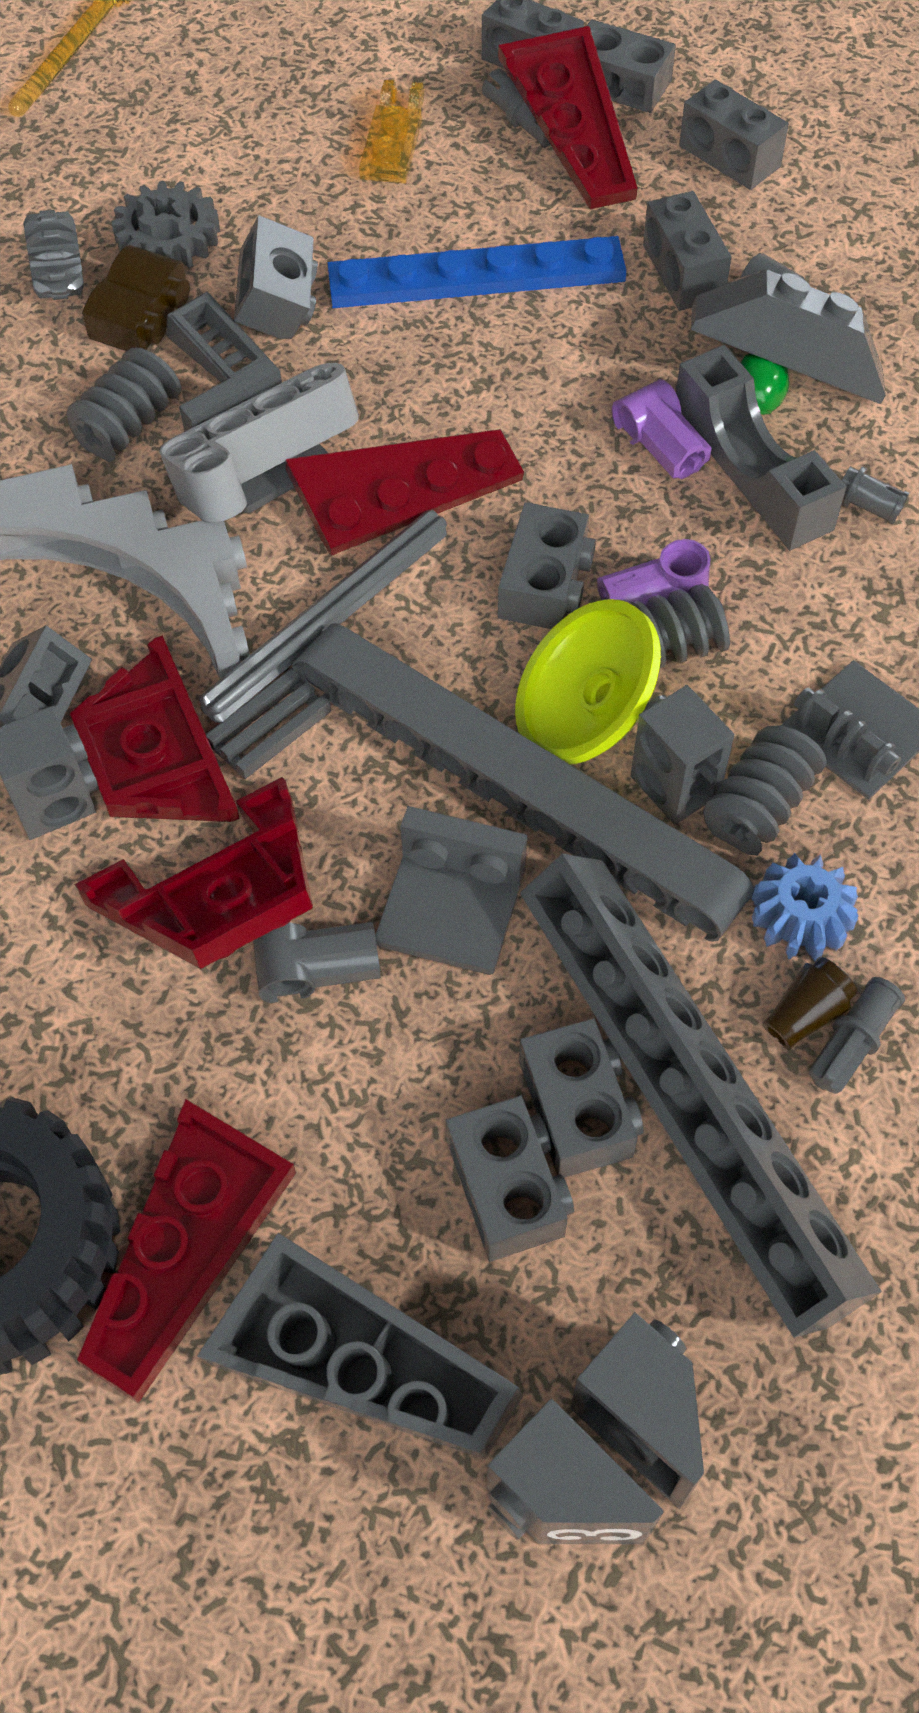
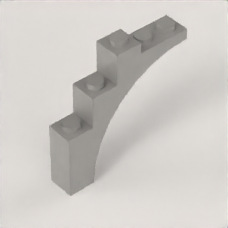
M72 464L0 480V560H54L90 566L127 579L160 598L188 623L208 651L219 680L236 667L240 661H243L250 655L243 627L231 628L229 617L238 615L232 592L241 589L237 570L247 568L239 535L229 538L224 521L206 522L202 520L168 528L163 509L152 512L147 490L93 502L89 484L78 486Z

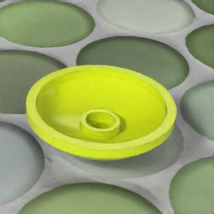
M607 599L584 605L557 623L539 643L522 674L515 703L516 725L519 734L570 765L590 760L609 750L622 740L636 725L639 714L644 711L650 702L658 679L661 658L660 642L656 628L648 616L628 602Z

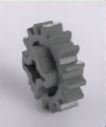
M159 181L157 189L152 191L145 185L140 186V196L136 197L126 194L124 196L126 207L116 206L114 209L116 219L112 220V227L119 252L127 245H133L182 261L185 266L190 268L193 267L192 257L196 255L206 259L209 256L208 246H217L219 243L217 233L220 232L218 212L214 209L213 199L211 197L203 198L201 188L199 187L193 188L189 192L185 191L184 182L181 181L174 188H167L164 181Z

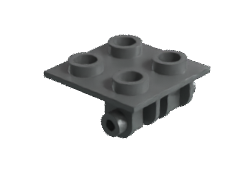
M854 660L822 689L815 692L809 687L805 688L794 703L798 710L780 725L793 728L817 743L826 756L827 764L825 767L868 800L919 753V708Z

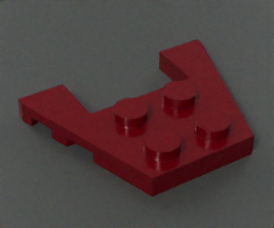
M281 777L236 800L240 814L254 832L253 834L148 889L142 886L126 861L122 859L75 884L84 904L93 911L199 969L219 959L226 958L237 949L270 931L287 925L294 918L313 909V903L293 800L286 780Z

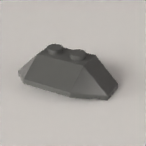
M770 270L753 272L696 296L692 304V331L878 404H881L886 396L884 373L862 307H859L849 296L839 292L827 294L810 287L809 283L798 275L792 273L780 275Z

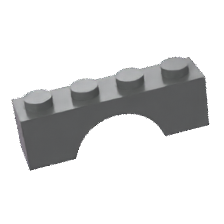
M726 345L680 363L676 394L680 401L681 414L712 447V457L787 549L791 551L834 531L846 486L815 450L796 458L789 455L776 443L761 416L755 394L754 378Z

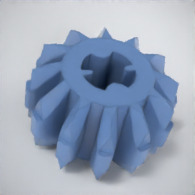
M796 853L787 859L785 867L772 862L771 866L765 871L763 881L756 884L752 901H754L753 904L756 907L752 915L753 927L767 928L764 936L766 947L779 943L782 939L787 941L785 950L788 959L796 956L800 946H805L806 951L814 961L823 955L825 947L837 951L844 945L847 938L846 932L853 930L858 920V910L854 907L858 897L857 887L842 884L845 878L843 867L829 872L823 869L824 864L821 854L814 858L810 865H805Z

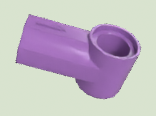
M659 379L613 402L612 417L617 429L622 427L633 438V440L629 441L632 445L641 442L672 478H680L682 480L699 471L710 460L712 447L681 414V405L677 394L665 380Z
M675 540L666 545L658 559L597 578L601 600H622L628 603L638 600L646 606L648 599L656 595H660L667 600L669 594L675 590L681 589L689 593L691 587L698 584H704L709 587L711 560L709 551L704 545L695 540Z

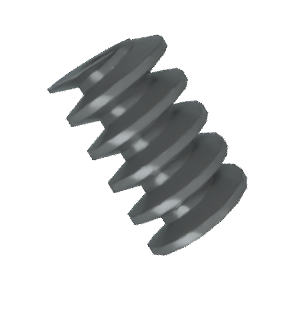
M131 348L122 355L121 361L119 360L109 367L108 373L103 374L95 381L94 386L82 393L80 400H76L68 407L66 413L68 425L84 449L107 462L115 460L116 456L113 447L120 451L126 449L129 446L128 435L133 438L139 436L143 428L141 422L144 424L152 423L156 416L155 410L159 412L165 410L169 404L168 397L174 399L180 395L182 390L180 380L170 366L154 353L143 348Z
M704 584L691 587L689 593L681 589L675 590L669 594L667 600L660 595L653 596L648 599L646 606L638 600L630 603L648 616L656 628L660 642V668H664L666 665V650H671L678 663L686 662L688 644H692L700 658L708 656V639L711 638L720 652L729 650L730 634L724 608L711 589Z
M777 725L767 726L759 730L752 741V745L744 750L740 761L734 764L728 778L721 782L716 795L708 800L703 809L704 821L710 832L747 855L758 856L762 851L761 842L768 843L775 840L780 831L778 826L787 823L792 814L791 808L798 807L804 797L803 791L810 790L815 781L814 775L821 773L825 768L827 761L824 752L811 738L793 728Z

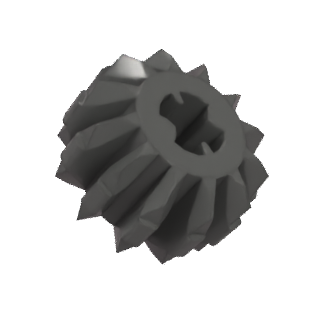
M55 210L39 211L40 214L27 215L23 226L34 292L40 299L53 298V300L68 299V296L80 295L84 287L73 217L68 211L55 212Z

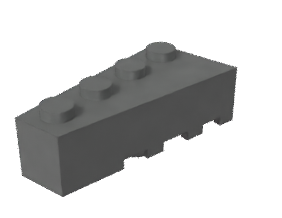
M277 1233L197 1355V1357L214 1367L485 1460L523 1398L518 1386L280 1233Z

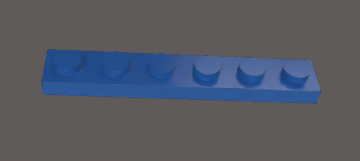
M619 236L327 262L332 308L618 283L626 281L627 271Z

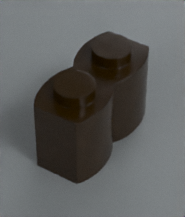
M133 245L124 247L114 259L106 279L96 285L83 308L82 315L88 339L124 351L131 348L147 350L151 343L159 344L166 332L168 314L185 305L189 298L190 284L186 280L183 262Z

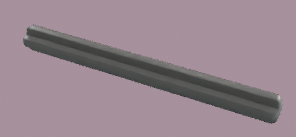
M427 510L201 694L199 701L203 713L209 716L215 723H221L291 666L328 625L344 622L447 535V522L444 517L439 516L434 510Z

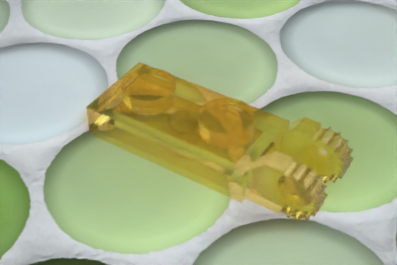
M384 80L380 93V105L375 107L359 166L360 179L407 183L422 123L423 83L412 82L411 89L409 90L408 108L394 105L397 101L395 80Z

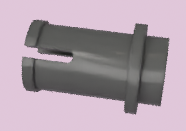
M850 466L842 479L846 486L843 506L848 507L852 503L889 521L888 523L893 525L910 493L866 474L868 468L864 466L860 470Z

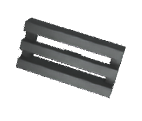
M291 668L208 732L206 737L212 750L240 776L247 779L331 712L330 701L323 695L318 697L315 694V688L308 682L303 684L300 681V675ZM304 703L309 705L243 758L238 756Z

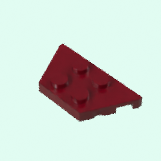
M163 635L156 637L147 644L149 654L130 671L121 667L106 681L104 688L99 693L87 697L70 713L73 724L87 753L88 763L96 778L110 817L236 821L240 819L236 803Z

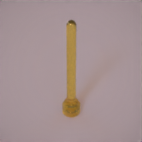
M94 0L9 101V113L15 117L23 116L113 7H120L123 3L129 4L132 0Z

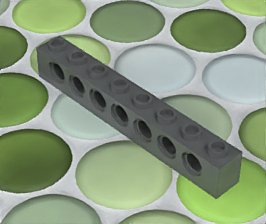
M562 853L520 892L522 898L793 1338L833 1326L881 1293V1289L602 860Z

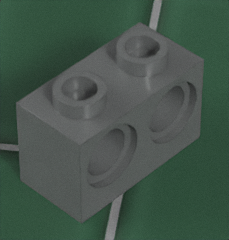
M496 0L482 14L481 59L504 68L498 58V45L584 27V21L565 14L562 10L550 8L532 0Z
M591 19L587 26H590L612 102L652 113L672 81L676 44Z
M715 79L684 102L679 146L749 190H752L781 167L789 123Z
M694 191L648 201L643 246L677 309L681 311L692 308L697 295L728 283L732 256Z
M524 503L498 586V619L552 629L568 613H572L580 608L584 582L578 581L577 578L580 570L590 572L596 548V539L587 537L589 514L533 503Z
M47 625L13 642L0 665V727L51 706L61 723L92 659Z
M685 685L668 697L666 695L657 696L639 714L630 777L668 819L676 825L704 807L708 800L716 795L719 785L725 778L735 734L688 685Z
M52 706L0 727V776L29 840L97 813L90 793L99 790L86 759L88 756L75 726L72 724L62 728Z
M595 1018L520 1039L519 1064L536 1114L541 1116L545 1124L551 1144V1152L549 1153L556 1174H562L565 1178L633 1158L638 1135L644 1133L641 1114L634 1097L624 1098L616 1078L622 1075L619 1054L609 1038L602 1039ZM572 1060L582 1063L588 1069V1072L582 1076L570 1077L561 1073L557 1066L564 1061ZM594 1118L604 1122L610 1132L601 1137H590L583 1134L576 1125L584 1119Z
M522 1095L446 1119V1141L489 1262L565 1237L567 1215L574 1213L573 1200L563 1175L559 1174L553 1177L544 1156V1154L551 1152V1144L545 1124L539 1114L529 1116ZM503 1137L513 1141L518 1149L509 1156L496 1157L489 1154L483 1146L493 1138ZM526 1197L535 1201L541 1211L533 1218L517 1219L506 1211L505 1206L512 1199Z

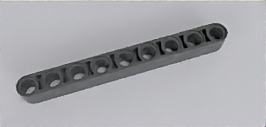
M336 623L328 625L292 663V669L300 675V681L303 684L308 682L323 691V696L332 704L348 714L355 711L369 720L366 724L367 726L392 742L396 743L398 740H401L415 749L411 754L438 771L442 772L444 769H447L461 778L458 782L459 784L489 802L493 798L508 808L505 813L535 832L539 828L556 838L554 844L574 856L602 860L619 885L633 894H636L639 890L656 901L653 905L654 907L684 926H687L690 922L706 932V940L711 942L718 941L752 897L754 886L751 880L735 865L348 628Z

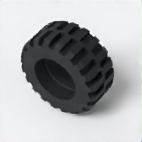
M14 1097L7 1099L3 1108L0 1107V1182L20 1184L32 1189L40 1200L41 1216L37 1233L28 1251L11 1270L0 1277V1375L12 1373L11 1359L23 1355L33 1365L51 1355L46 1342L56 1334L61 1332L69 1342L84 1327L76 1315L85 1304L93 1309H98L106 1291L100 1278L103 1272H115L119 1251L112 1241V1236L120 1233L118 1212L111 1201L113 1194L89 1149L78 1134H71L64 1120L49 1110L38 1114L31 1102Z

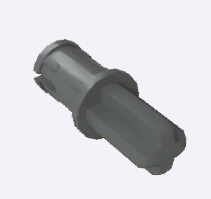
M872 977L848 1014L836 1018L832 1025L834 1034L809 1069V1075L817 1087L822 1090L826 1089L834 1094L841 1092L866 1055H872L878 1051L881 1046L879 1036L897 1009L905 1002L904 994L895 984L881 977Z

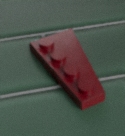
M590 26L498 45V58L589 209L636 200L638 187Z
M501 429L286 459V472L330 556L408 526L427 510H434L437 514L522 481L524 471Z
M185 1099L178 1115L177 1122L179 1125L168 1151H163L154 1173L156 1180L142 1214H137L127 1238L130 1243L118 1272L111 1276L77 1358L82 1367L136 1403L141 1401L296 1174L293 1163Z

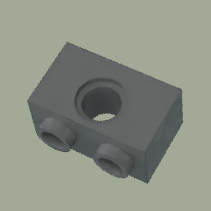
M258 215L239 252L234 322L280 339H292L301 324L304 326L308 325L316 306V297L311 295V286L318 269V262L313 260L314 237Z

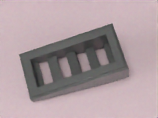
M207 291L168 314L167 337L221 383L268 358ZM206 325L211 327V329L201 335L197 332ZM219 336L224 338V340L212 347L208 344ZM233 346L237 349L236 352L225 359L219 356ZM246 357L252 361L236 372L230 368Z

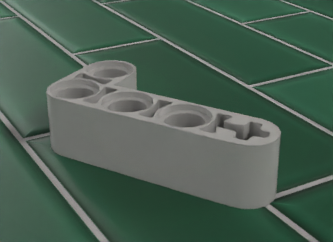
M326 363L310 368L165 442L161 446L159 453L178 501L206 522H220L235 517L247 505V500L241 486L242 483L355 425L359 420V413L345 367L339 363Z

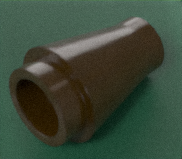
M820 957L813 965L805 963L772 1014L762 1023L763 1027L771 1036L777 1038L784 1048L791 1050L800 1040L850 1010V1000L857 994V988L849 976L827 958Z

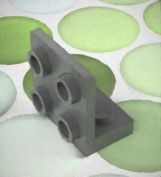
M266 358L180 405L179 409L184 432L281 384L280 369L269 358ZM318 444L293 458L326 454L328 452ZM286 461L241 484L247 500V505L243 512L251 513L294 488L286 472Z
M407 806L400 826L403 857L375 935L377 946L487 975L493 974L526 871L527 835Z

